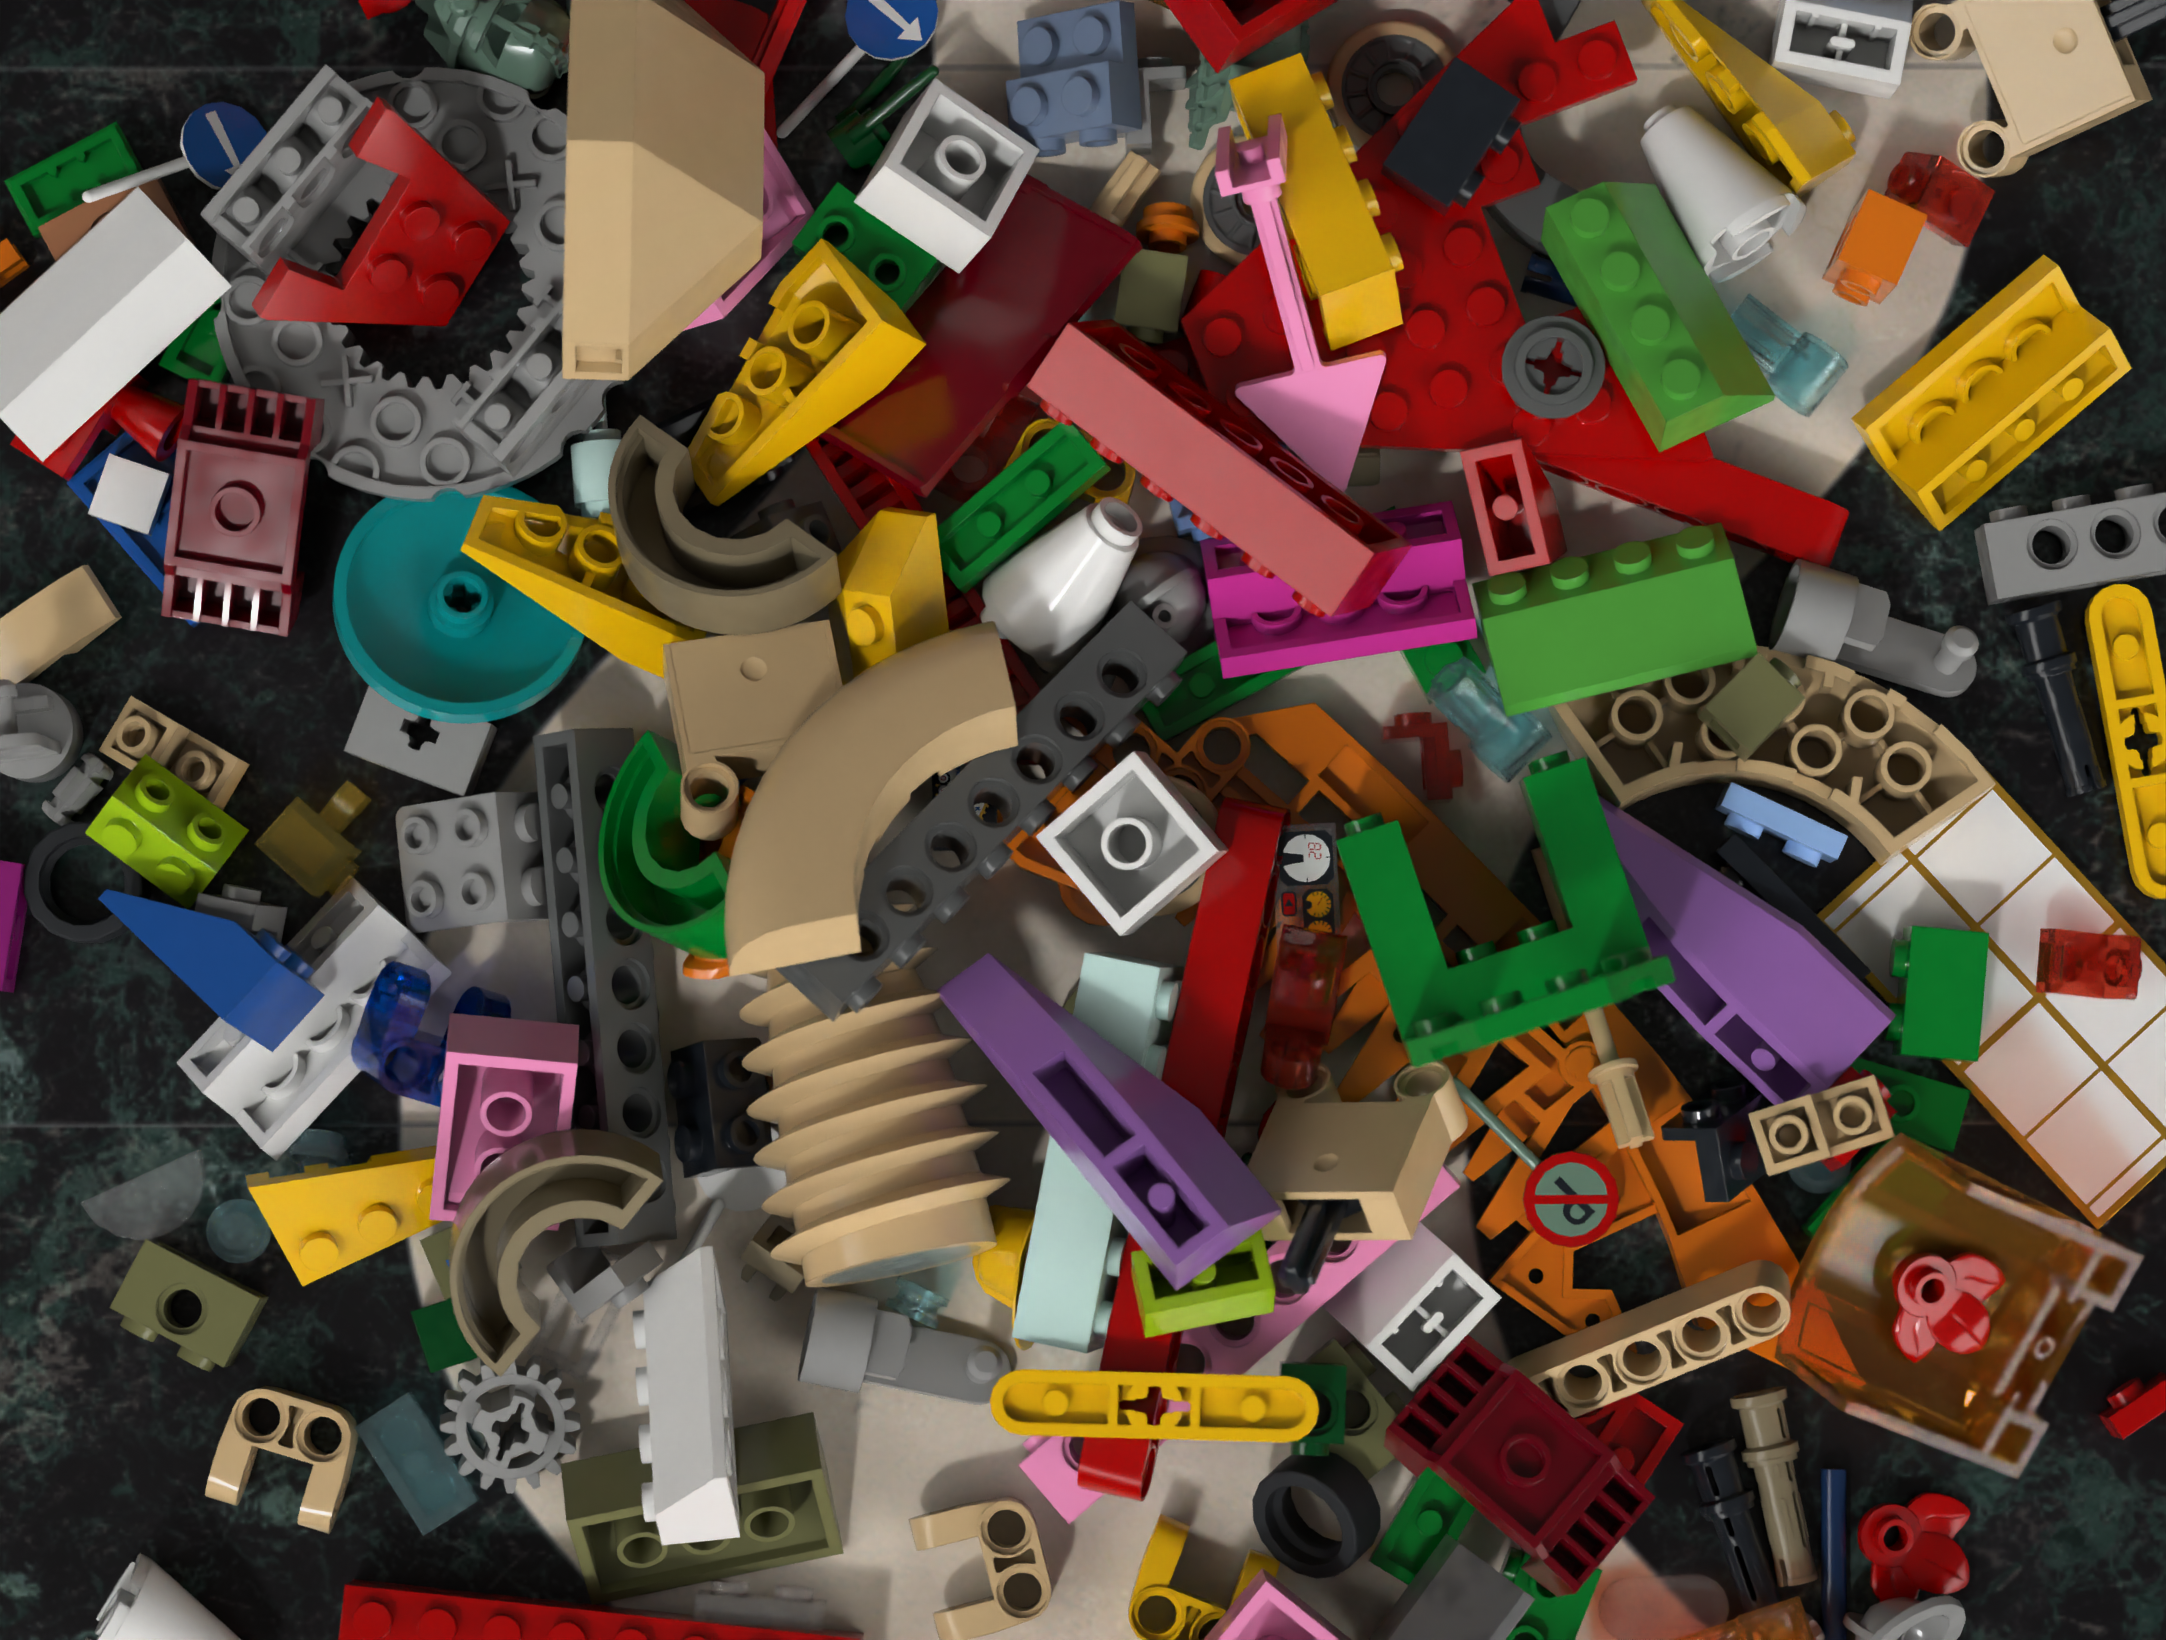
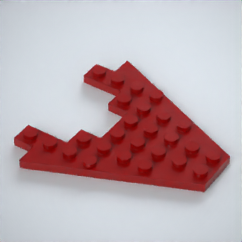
M1514 0L1456 55L1457 58L1521 99L1517 110L1513 114V117L1522 122L1520 127L1636 84L1638 80L1615 20L1555 42L1539 0ZM1452 59L1356 151L1357 161L1349 164L1356 181L1367 178L1379 205L1380 215L1372 219L1379 235L1390 232L1400 252L1404 269L1395 272L1403 324L1331 351L1323 333L1324 325L1318 298L1310 300L1293 248L1294 245H1297L1295 239L1289 240L1320 359L1323 362H1330L1382 350L1386 354L1384 371L1359 448L1460 452L1465 449L1524 437L1532 453L1539 456L1705 462L1712 459L1714 455L1705 432L1659 452L1605 355V375L1602 386L1594 400L1580 412L1568 418L1539 419L1523 408L1516 406L1502 382V355L1512 335L1526 323L1482 209L1535 190L1541 185L1520 129L1517 130L1501 155L1492 149L1488 151L1476 169L1486 177L1468 205L1463 208L1454 202L1445 216L1380 174L1383 163L1453 61ZM1260 243L1181 319V325L1206 390L1278 444L1286 445L1235 395V387L1240 382L1294 369L1284 326ZM1578 307L1555 315L1573 319L1590 330ZM1558 341L1554 351L1550 352L1546 360L1525 361L1527 364L1534 365V369L1544 373L1543 383L1546 385L1543 393L1549 394L1551 386L1555 385L1559 377L1569 378L1570 375L1580 377L1579 373L1572 372L1571 368L1562 365V353H1560L1562 343Z

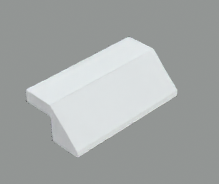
M138 186L0 313V419L42 462L232 287Z
M352 876L287 944L315 969L308 979L325 996L283 1042L271 1052L219 1017L177 1062L200 1091L234 1117L254 1142L276 1161L452 974L450 969L425 943Z

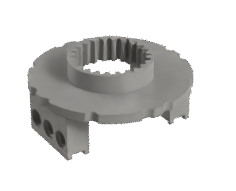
M325 64L200 213L217 232L213 248L212 265L232 285L220 297L222 302L221 310L214 319V325L223 359L236 385L325 399L321 442L311 451L310 459L323 462L327 468L328 476L341 484L373 495L416 502H434L440 494L447 491H457L467 499L506 489L534 476L563 457L566 441L575 434H588L606 413L604 398L607 392L612 387L624 384L625 380L562 379L567 115L557 108L544 110L534 106L529 92L520 86L481 73L441 67H425L423 72L412 78H402L393 71H387L347 83ZM377 96L388 101L405 121L413 128L415 127L451 164L453 163L503 211L510 221L504 233H513L510 240L519 254H526L519 261L520 267L527 277L533 279L522 285V292L533 305L519 308L517 313L526 327L524 331H509L506 337L512 346V350L508 354L497 350L491 352L493 368L485 371L477 365L471 366L469 381L463 384L454 374H449L446 376L443 388L438 389L429 377L423 376L417 386L413 388L412 381L405 373L398 372L390 379V372L383 364L376 361L369 365L371 358L360 345L353 346L357 339L346 325L336 322L266 320L259 317L252 306V302L280 257L334 277L346 261L341 254L344 248H354L359 240L355 230L358 226L367 227L374 212L378 209L398 176L395 172L357 158L348 145Z

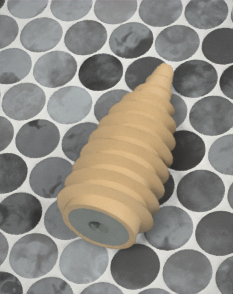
M866 861L864 869L870 864L868 861ZM890 902L894 908L904 912H908L915 906V904ZM860 936L861 952L852 954L862 957L872 955L873 948L867 939ZM923 946L902 969L892 962L877 977L883 984V987L859 1013L856 1014L848 1007L834 1022L775 968L748 973L767 979L766 992L747 1003L740 1010L739 1017L742 1021L749 1024L768 1028L769 1040L747 1054L742 1060V1066L748 1071L773 1077V1089L754 1101L748 1107L747 1114L757 1120L778 1124L779 1137L756 1153L753 1160L757 1165L785 1171L787 1182L786 1186L762 1203V1210L766 1213L793 1218L796 1232L774 1247L770 1255L771 1258L778 1261L802 1265L805 1285L807 1287L841 1286L899 1276L966 1259L988 1251L997 1245L986 1198L1012 1178L980 1172L975 1151L1000 1132L969 1126L962 1105L985 1089L987 1085L956 1080L949 1059L971 1043L973 1039L942 1034L933 1013L945 1004L940 999V993L936 990L926 989L916 968L938 950L936 947Z

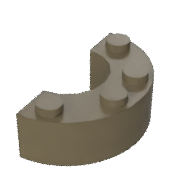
M641 415L629 427L620 441L610 467L608 480L609 507L623 566L637 590L659 611L680 623L702 631L728 635L759 634L785 628L810 617L831 603L842 592L836 553L787 518L767 533L745 539L716 538L696 529L683 516L684 506L696 489L689 449Z
M591 1129L561 1130L528 1139L512 1147L497 1157L476 1177L466 1191L453 1220L449 1242L450 1292L454 1313L465 1339L476 1355L497 1375L502 1377L541 1329L539 1299L524 1285L518 1271V1263L530 1241L547 1227L572 1218L600 1219L623 1230L663 1181L660 1154L634 1139L612 1132Z

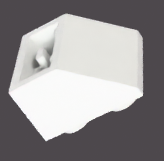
M1780 0L1768 64L1793 81L1890 99L1901 83L1912 25L1913 0Z
M1419 1222L1412 1240H1398L1322 1307L1413 1392L1502 1297L1455 1252Z

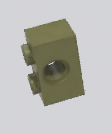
M157 1238L145 1239L110 1308L124 1315L120 1326L151 1342H155L158 1334L181 1345L177 1356L194 1366L211 1372L215 1363L222 1367L233 1366L269 1297ZM184 1289L195 1293L202 1305L199 1320L190 1327L178 1323L171 1311L174 1297Z
M1332 1338L1304 1362L1346 1364V1391H1358L1365 1396L1368 1402L1366 1418L1356 1426L1345 1427L1344 1444H1330V1452L1340 1455L1356 1466L1363 1476L1369 1480L1395 1459L1384 1447L1385 1433L1387 1427L1406 1405L1394 1391L1384 1398L1368 1379L1377 1370L1353 1340L1343 1348L1335 1338ZM1312 1390L1317 1397L1319 1407L1317 1422L1314 1426L1316 1427L1327 1419L1330 1412V1404L1325 1394Z

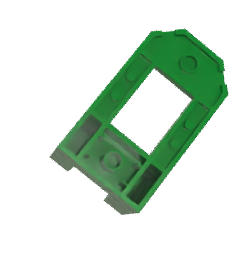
M1565 750L1537 759L1528 765L1531 775L1519 781L1568 929L1559 931L1556 920H1552L1516 932L1520 943L1518 946L1497 952L1492 940L1456 952L1455 956L1458 966L1449 969L1399 821L1395 820L1385 824L1380 812L1344 824L1347 837L1336 840V846L1408 1061L1414 1068L1442 1060L1444 1057L1459 1052L1462 1054L1633 997V994L1652 990L1676 981L1668 956H1652L1585 757L1571 761L1568 751Z

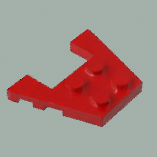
M377 96L348 145L357 158L395 172L398 176L337 276H329L282 257L278 259L252 302V306L259 317L266 320L446 326L510 224L503 211L453 163L451 164L428 139L398 114L388 101Z

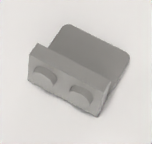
M491 792L404 806L398 810L396 814V828L407 927L411 932L427 933L496 922H526L549 919L538 792Z

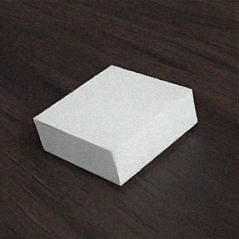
M109 453L88 514L152 536L173 476Z

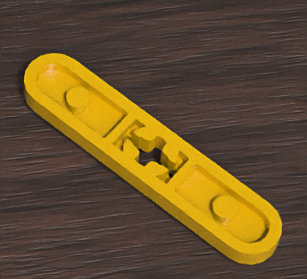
M2113 584L2101 589L2089 600L2085 610V627L2130 873L2134 884L2143 894L2154 899H2166L2165 678L2153 613L2147 597L2139 589L2128 584ZM2133 708L2138 710L2140 724H2142L2145 734H2156L2158 739V745L2148 749V776L2142 774L2144 767L2138 751L2134 749L2127 750L2125 746V738L2134 735L2135 718L2134 714L2131 715Z
M1021 1369L1010 1371L1001 1377L993 1387L990 1397L991 1413L998 1425L1009 1433L1025 1436L1286 1443L1298 1441L1309 1434L1317 1422L1319 1413L1317 1397L1311 1387L1300 1379L1288 1376ZM1157 1386L1161 1387L1162 1398L1173 1400L1174 1402H1188L1190 1410L1187 1412L1173 1411L1172 1413H1164L1161 1416L1160 1425L1153 1426L1148 1424L1147 1414L1136 1412V1410H1122L1119 1407V1403L1122 1400L1136 1401L1137 1399L1147 1398L1149 1387Z

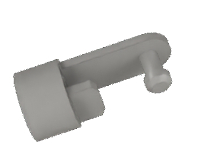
M1797 559L1791 567L1781 590L1770 628L1768 646L1769 650H1776L1802 658L1811 655L1827 659L1852 670L1935 696L1955 697L1966 691L1976 676L1977 664L1974 654L1978 649L1979 642L1976 634L1965 626H1953L1946 634L1888 617L1891 604L1886 591L1860 584L1857 576L1803 559Z
M8 679L0 680V772L30 783L46 782L61 776L75 763L83 744V725L77 710L64 696L44 686L33 683L14 684Z
M816 1287L803 1341L798 1381L859 1393L862 1382L968 1404L982 1405L990 1403L993 1387L1001 1377L1011 1371V1367L1004 1351L990 1341L913 1326L910 1324L907 1315L877 1310L878 1298L825 1287Z

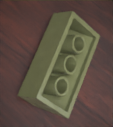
M814 1412L734 1428L740 1524L739 1538L662 1545L656 1521L645 1522L641 1485L642 1483L653 1482L652 1463L642 1464L640 1448L562 1463L561 1473L566 1521L592 1605L843 1554V1545L825 1455Z

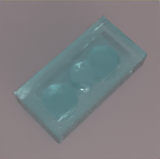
M412 1391L354 1427L423 1536L480 1500L466 1476L458 1473V1464L454 1457L446 1456L442 1438Z

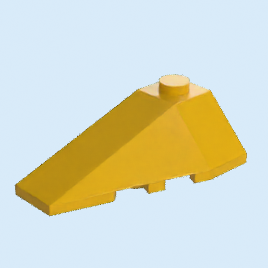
M1641 1L1748 154L1794 192L1792 194H1797L1799 198L1847 166L1856 155L1855 150L1851 146L1856 141V138L1850 126L1839 112L1833 110L1828 114L1819 100L1684 1Z
M822 238L777 286L769 301V304L776 308L758 340L756 341L749 337L739 355L746 359L745 364L730 391L717 395L688 447L694 480L708 501L717 507L884 390L926 345V342L897 303L831 243Z
M483 495L460 550L620 660L664 678L663 644L705 638L707 631L687 626L670 618L648 602L637 590L623 566L611 513L600 512L598 518L565 514L557 505Z

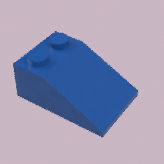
M108 889L98 898L225 1022L271 1052L283 1042L325 996L308 979L315 969L287 944L284 946L263 927L256 935H253L235 921Z

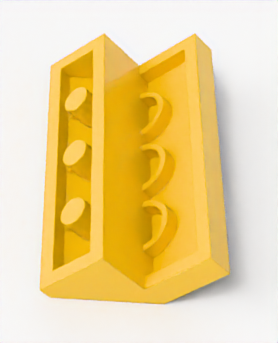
M2043 254L1856 413L1851 420L1876 461L1932 526L1941 531L2132 368L2112 330L2080 306L2059 265Z

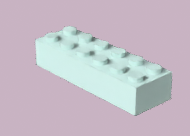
M1112 952L1084 953L1073 1016L1161 1080L1185 967ZM1051 1135L1046 1153L1012 1338L1082 1353H1090L1104 1348L1128 1230Z

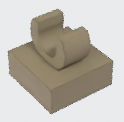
M771 1214L751 1239L740 1259L746 1262L741 1272L742 1280L748 1283L758 1270L776 1283V1286L769 1295V1298L775 1302L781 1299L787 1291L793 1294L804 1280L802 1265L771 1258L770 1252L773 1248L796 1233L793 1225L780 1216Z

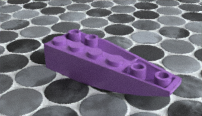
M1598 795L1652 956L1667 955L1676 979L1675 982L1658 987L1657 989L1693 1028L1773 1105L1827 1090L1892 1022L1896 1014L1801 924Z
M990 953L936 990L940 993V999L1176 1291L1281 1214L1282 1209L1200 1109Z

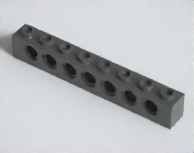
M1130 600L1016 715L1018 746L994 751L973 759L864 869V879L858 906L859 936L864 937L871 944L873 954L864 957L847 954L775 969L830 1018L832 1022L848 1007L856 1014L859 1013L883 987V984L877 977L892 962L902 969L925 945L927 939L920 933L935 918L946 924L964 906L971 896L964 888L979 873L986 880H989L1014 853L1007 846L1009 842L1021 830L1031 837L1043 826L1056 810V807L1050 801L1065 786L1072 793L1077 791L1099 766L1092 758L1107 743L1114 750L1118 749L1137 729L1141 721L1135 714L1148 701L1159 707L1173 693L1183 680L1176 671L1188 652ZM1115 675L1120 677L1127 684L1129 692L1120 694L1111 691L1104 684L1102 676ZM1071 717L1079 720L1085 726L1088 735L1079 737L1069 734L1062 727L1060 718ZM1020 760H1030L1037 763L1043 769L1045 778L1034 780L1026 777L1019 770L1017 762ZM978 803L993 805L1001 813L1003 822H985L976 814L974 805ZM939 846L951 849L958 856L960 865L957 867L940 865L934 860L930 849ZM894 890L908 893L914 899L917 909L911 912H904L894 908L887 898V893Z
M633 728L570 729L533 736L557 1023L579 1025L578 1067L570 1130H601L634 1139L660 1154L663 1174L662 1183L623 1230L600 1219L574 1218L577 1248L677 1239L676 1204L673 1196L670 1138L668 1135L664 1092L665 1077L662 1069L659 1011L657 1008L653 964L654 949L651 935L625 922L609 903L601 882L598 864V843L602 816L613 783L626 758L635 746Z

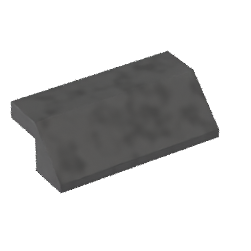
M1446 1534L1369 1640H1506L1535 1599Z

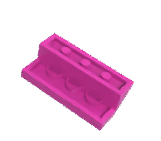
M1452 500L1371 513L1413 545L1371 607L1333 617L1327 614L1325 617H1318L1302 608L1292 598L1295 590L1276 575L1273 579L1266 578L1248 567L1241 559L1244 551L1226 537L1223 540L1213 538L1200 541L1223 679L1477 638L1476 618L1465 578L1462 538Z

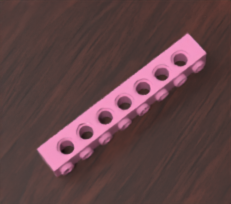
M1445 1163L1442 1165L1420 1221L1461 1186L1459 1179ZM1352 1240L1344 1250L1338 1252L1329 1251L1317 1281L1314 1285L1310 1286L1309 1291L1301 1295L1294 1292L1282 1294L1275 1291L1274 1312L1254 1316V1326L1248 1333L1240 1336L1231 1335L1225 1332L1220 1324L1217 1323L1184 1330L1181 1344H1191L1201 1350L1205 1358V1369L1201 1374L1243 1375L1398 1240ZM1271 1241L1272 1244L1266 1248L1269 1264L1284 1259L1291 1241ZM1169 1400L1166 1413H1172L1173 1411L1187 1412L1190 1410V1404L1188 1402ZM1030 1436L1022 1443L1029 1451V1454L1018 1466L1065 1521L1070 1524L1103 1496L1104 1493L1078 1487L1077 1475L1080 1456L1076 1453L1073 1446L1074 1437ZM1161 1439L1159 1446H1161L1167 1439Z

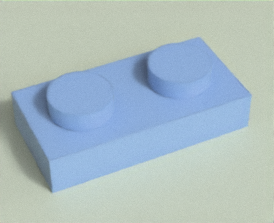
M1733 782L1724 786L1714 808L1728 815L1724 822L1726 827L1754 840H1759L1762 832L1786 842L1782 849L1784 854L1812 867H1817L1820 859L1829 863L1838 860L1848 838L1843 833Z

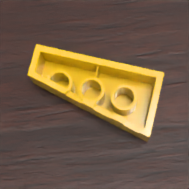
M1298 53L1228 80L1234 109L1247 140L1268 136V116L1282 114L1288 137L1286 182L1280 183L1282 194L1278 197V202L1288 240L1295 239L1297 244L1293 248L1310 300L1312 301L1317 298L1319 300L1324 325L1323 333L1330 350L1334 351L1403 324L1395 272L1404 269L1403 261L1392 234L1389 232L1380 236L1372 219L1380 215V209L1370 182L1367 178L1356 181L1349 164L1357 161L1356 152L1344 124L1333 128L1326 110L1334 107V103L1322 72L1319 71L1310 75L1302 54Z

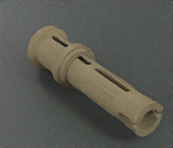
M1786 1387L1765 1388L1742 1393L1730 1398L1732 1409L1739 1410L1746 1442V1448L1741 1452L1743 1462H1747L1748 1468H1754L1756 1482L1758 1483L1763 1516L1774 1559L1776 1581L1779 1587L1800 1585L1818 1579L1810 1548L1802 1501L1795 1477L1793 1460L1798 1458L1797 1452L1800 1449L1798 1440L1790 1438L1783 1401L1788 1398Z

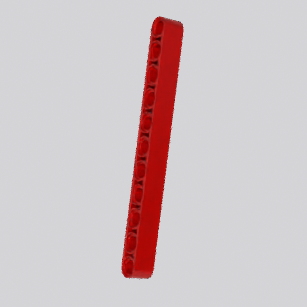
M1200 270L1182 318L1214 289L1226 275L1210 270ZM1180 322L1178 330L1185 335ZM1534 455L1543 471L1690 526H1708L1721 522L1727 540L1792 564L1797 559H1803L1830 568L1850 514L1847 509L1833 502L1716 458L1705 462H1679Z
M1231 797L1224 798L1214 831L1229 851L1210 866L1205 873L1161 1078L1163 1083L1200 1109L1224 1139L1280 881L1279 865L1282 864L1283 856H1279L1278 840L1284 832H1290L1291 811L1288 808ZM1128 1232L1099 1371L1175 1373L1184 1330L1145 1338L1132 1280L1131 1252L1143 1249ZM1154 1386L1149 1387L1147 1398L1137 1399L1136 1401L1122 1400L1119 1403V1407L1122 1410H1136V1412L1147 1414L1148 1424L1154 1426L1160 1425L1161 1416L1166 1413L1169 1400L1162 1398L1161 1387ZM1084 1437L1077 1475L1078 1487L1140 1502L1144 1501L1151 1485L1161 1439Z

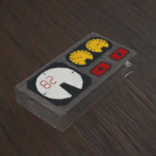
M1335 822L1282 825L1277 856H1283L1282 864L1274 865L1273 871L1277 873L1280 871L1277 890H1274L1277 954L1342 951Z

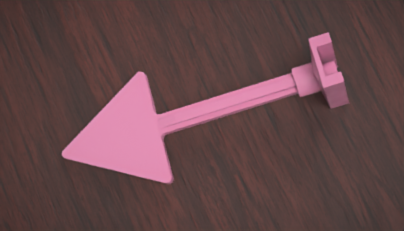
M1282 114L1268 116V136L1235 143L1231 125L1218 128L1215 175L1221 197L1242 193L1244 203L1251 205L1294 364V369L1291 371L1238 383L1235 387V395L1311 469L1339 490L1345 492L1384 371L1386 354L1384 351L1378 350L1330 362H1323L1320 359L1278 202V197L1282 194L1280 183L1286 182L1288 137Z

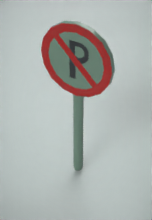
M1453 1077L1460 1099L1533 1170L1526 1180L1522 1200L1526 1218L1535 1232L1554 1245L1570 1248L1590 1244L1604 1235L1616 1218L1619 1204L1616 1180L1607 1167L1591 1155L1575 1151L1552 1154L1541 1161L1457 1077Z

